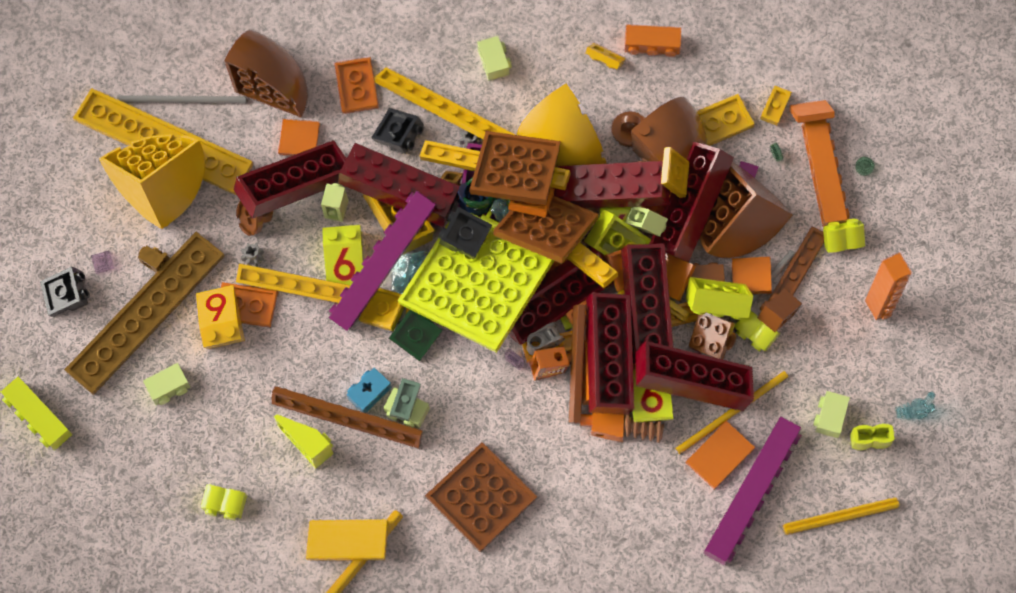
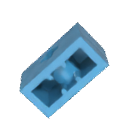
M375 368L371 371L367 370L362 375V380L357 384H353L346 394L348 400L363 413H367L392 388L391 383ZM365 388H367V389H370V388H371L372 391L369 392V391H365L364 389H365Z

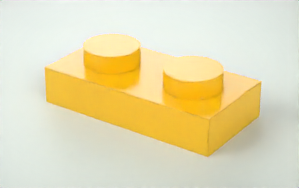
M596 43L588 46L585 52L591 59L604 62L611 69H619L626 59Z
M774 85L760 119L778 126L792 92Z

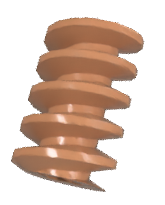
M629 413L625 418L623 432H626V437H629L633 432L635 439L641 434L642 440H645L646 436L649 435V441L651 442L656 437L657 443H660L665 421L663 424H661V420L655 423L653 421L634 422L633 417L630 418Z

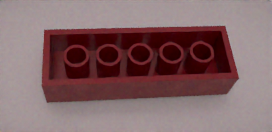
M332 140L237 176L233 190L253 219L325 191L326 184H338L339 173L347 158L336 142Z
M693 142L687 157L689 172L686 197L679 198L673 192L671 193L669 205L665 207L662 214L663 217L668 219L666 228L660 236L653 235L650 244H665V254L689 263L733 162V156L721 149Z
M354 143L339 173L338 184L398 209H404L408 204L406 202L408 196L412 192L415 194L416 191H419L438 204L427 221L444 227L456 202L460 187L357 143Z
M663 161L556 166L557 168L570 170V177L566 189L555 188L554 196L582 208L669 205L670 190L661 184Z
M665 244L626 245L621 249L625 295H630L633 363H636V352L645 341L673 347Z
M590 245L587 247L590 251H592L595 255H597L600 259L603 260L599 251H597ZM565 261L545 275L510 331V337L519 345H522L527 341L530 334L542 329L549 323H555L572 310L573 306L581 304L592 293H600L605 288L571 261Z
M592 293L586 299L589 413L627 415L634 409L630 295Z
M645 341L636 352L637 387L739 411H744L754 401L753 367L648 341Z

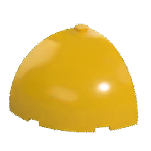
M567 83L553 91L536 105L525 117L516 135L561 141L556 166L607 164L606 159L601 157L603 148L587 114L581 113L578 105L580 102Z
M163 134L132 141L131 146L123 149L118 147L99 158L107 175L122 196L145 219L160 229L170 225L190 206L203 180L205 169L203 148L200 140L190 136L174 137L173 134Z

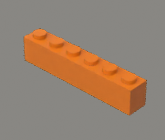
M826 119L803 122L801 127L822 227L827 226L830 222H839L840 224L847 222L850 219L849 209L845 208L844 204L846 202L845 191H842L840 186L842 185V176L837 172L839 164L837 156L834 157L833 153L835 150L834 140L830 139L831 125L827 123Z
M901 253L895 254L881 262L865 299L875 320L880 318L885 320L893 315L892 312L896 308L906 284L909 282L912 272Z

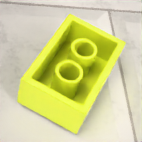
M689 277L685 299L691 311L695 314L704 315L705 313H712L716 317L727 315L741 320L749 318L753 295L746 284Z

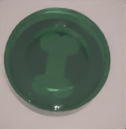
M778 143L771 144L769 147L775 161L783 160V154Z
M861 157L855 164L857 173L862 176L870 175L875 167L873 160L869 157Z

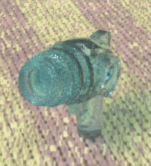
M496 199L491 207V212L499 222L510 211L508 210L510 202L508 199Z
M929 392L924 400L916 398L910 405L907 402L906 406L902 404V407L901 405L895 407L897 419H903V415L906 419L908 417L912 419V416L913 418L916 417V419L926 418L927 414L935 409V405L932 402L935 394Z

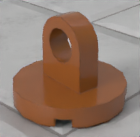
M633 111L617 115L611 127L613 138L622 146L632 147L631 130L645 119L644 116Z
M239 201L236 208V217L240 219L241 223H238L240 229L248 236L259 234L263 223L272 220L273 211L252 219L242 202Z

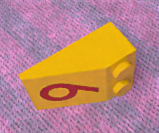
M234 285L196 293L199 329L203 348L212 349L244 342L245 337Z

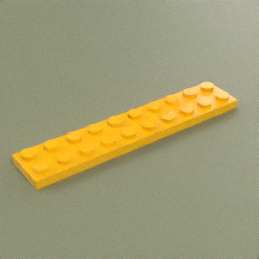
M93 88L90 89L73 117L74 121L128 146L132 145V141L163 134H173L174 137L186 135L198 139L202 145L205 159L203 180L236 195L233 190L236 177L248 173L253 166V161Z

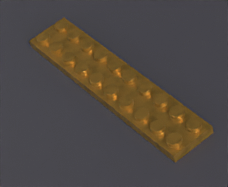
M196 231L64 369L65 372L94 395L225 257L224 253Z

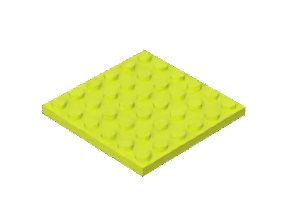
M492 224L475 259L440 245L441 239L438 238L398 302L400 305L497 353L554 263V260L494 236V229L497 225Z

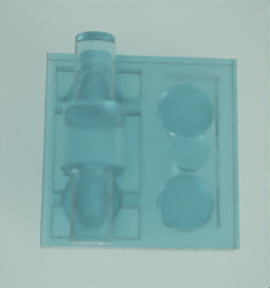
M426 251L401 256L392 269L391 291L403 294L428 255Z

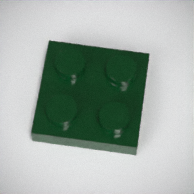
M409 310L388 339L420 362L440 335L442 329L424 316Z

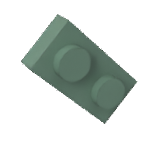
M402 378L390 411L391 417L409 422L421 383Z

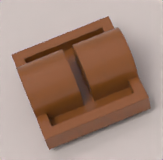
M712 313L698 314L688 346L714 358L724 360L726 351L731 350L736 341V334L733 332L735 323L722 317L713 316Z

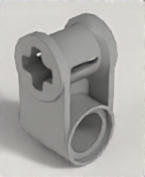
M554 322L545 325L542 329L528 336L527 351L529 354L533 355L537 350L554 348L564 341V337L560 336L555 328L556 324ZM538 342L540 346L534 347L531 343Z

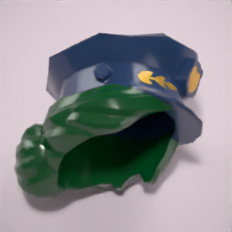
M471 178L459 187L457 201L460 208L476 216L488 213L492 204L500 200V198L470 194L473 179Z

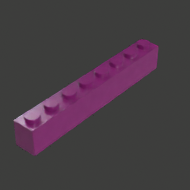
M416 191L415 194L412 192L406 199L408 204L404 209L400 208L397 212L395 223L393 225L389 224L385 229V237L382 241L378 240L373 247L374 253L371 257L368 255L362 263L363 269L360 273L357 271L351 278L353 283L349 288L345 287L342 291L340 302L338 304L335 302L330 308L329 312L331 314L328 318L346 331H349L438 205L421 192Z
M780 416L706 546L704 555L724 566L727 561L731 563L736 554L733 551L736 544L740 546L746 536L743 534L745 528L750 529L755 520L752 517L755 510L758 512L761 510L765 502L762 500L764 494L769 495L774 486L771 483L773 478L780 476L783 470L781 467L782 462L789 460L793 452L790 450L791 446L798 444L802 436L799 434L800 426Z

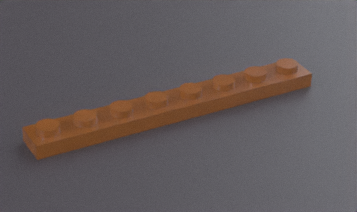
M274 386L272 390L271 404L411 447L418 449L420 447L423 431L417 428L290 391L286 388Z

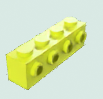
M19 376L0 391L4 396L3 402L9 408L13 406L17 410L15 414L21 421L26 419L29 423L27 426L34 435L37 432L42 437L39 440L46 448L51 446L55 451L72 436L71 432Z

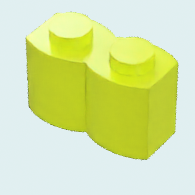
M848 219L847 222L842 224L830 222L827 226L823 227L824 245L828 253L865 246L864 224L858 219Z
M750 310L749 318L739 320L734 326L737 329L736 334L744 340L749 338L752 341L751 346L759 352L761 350L767 351L780 335V332L772 331L757 318L758 315Z
M879 424L874 427L860 425L853 428L850 434L851 447L855 450H866L870 447L885 449L890 447L895 440L893 426L890 424Z
M207 485L201 508L207 515L216 516L217 514H223L224 518L235 520L236 518H242L247 495L242 491Z

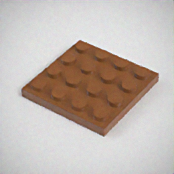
M486 131L472 179L470 194L546 205L561 141Z
M553 196L546 217L510 210L495 227L493 235L562 264L596 223L598 214Z
M481 442L425 495V498L481 553L537 499V496Z

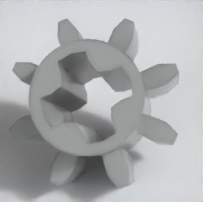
M468 131L460 132L462 138L459 139V143L461 145L464 144V148L467 149V143L481 144V138Z
M247 243L245 249L241 248L243 254L241 259L242 261L247 260V265L255 264V266H258L259 261H264L262 256L264 250L263 248L258 249L257 243L254 245Z

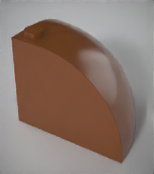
M255 30L245 31L235 41L224 60L235 93L302 118L308 100V87L299 64L276 41Z
M677 97L661 105L631 130L633 151L641 160L644 158L647 162L663 161L664 148L671 147L687 160L693 142L708 145L703 122L693 105L685 97Z
M732 162L699 240L706 252L715 257L734 258L743 256L769 242L784 227L793 214L762 183L735 162Z

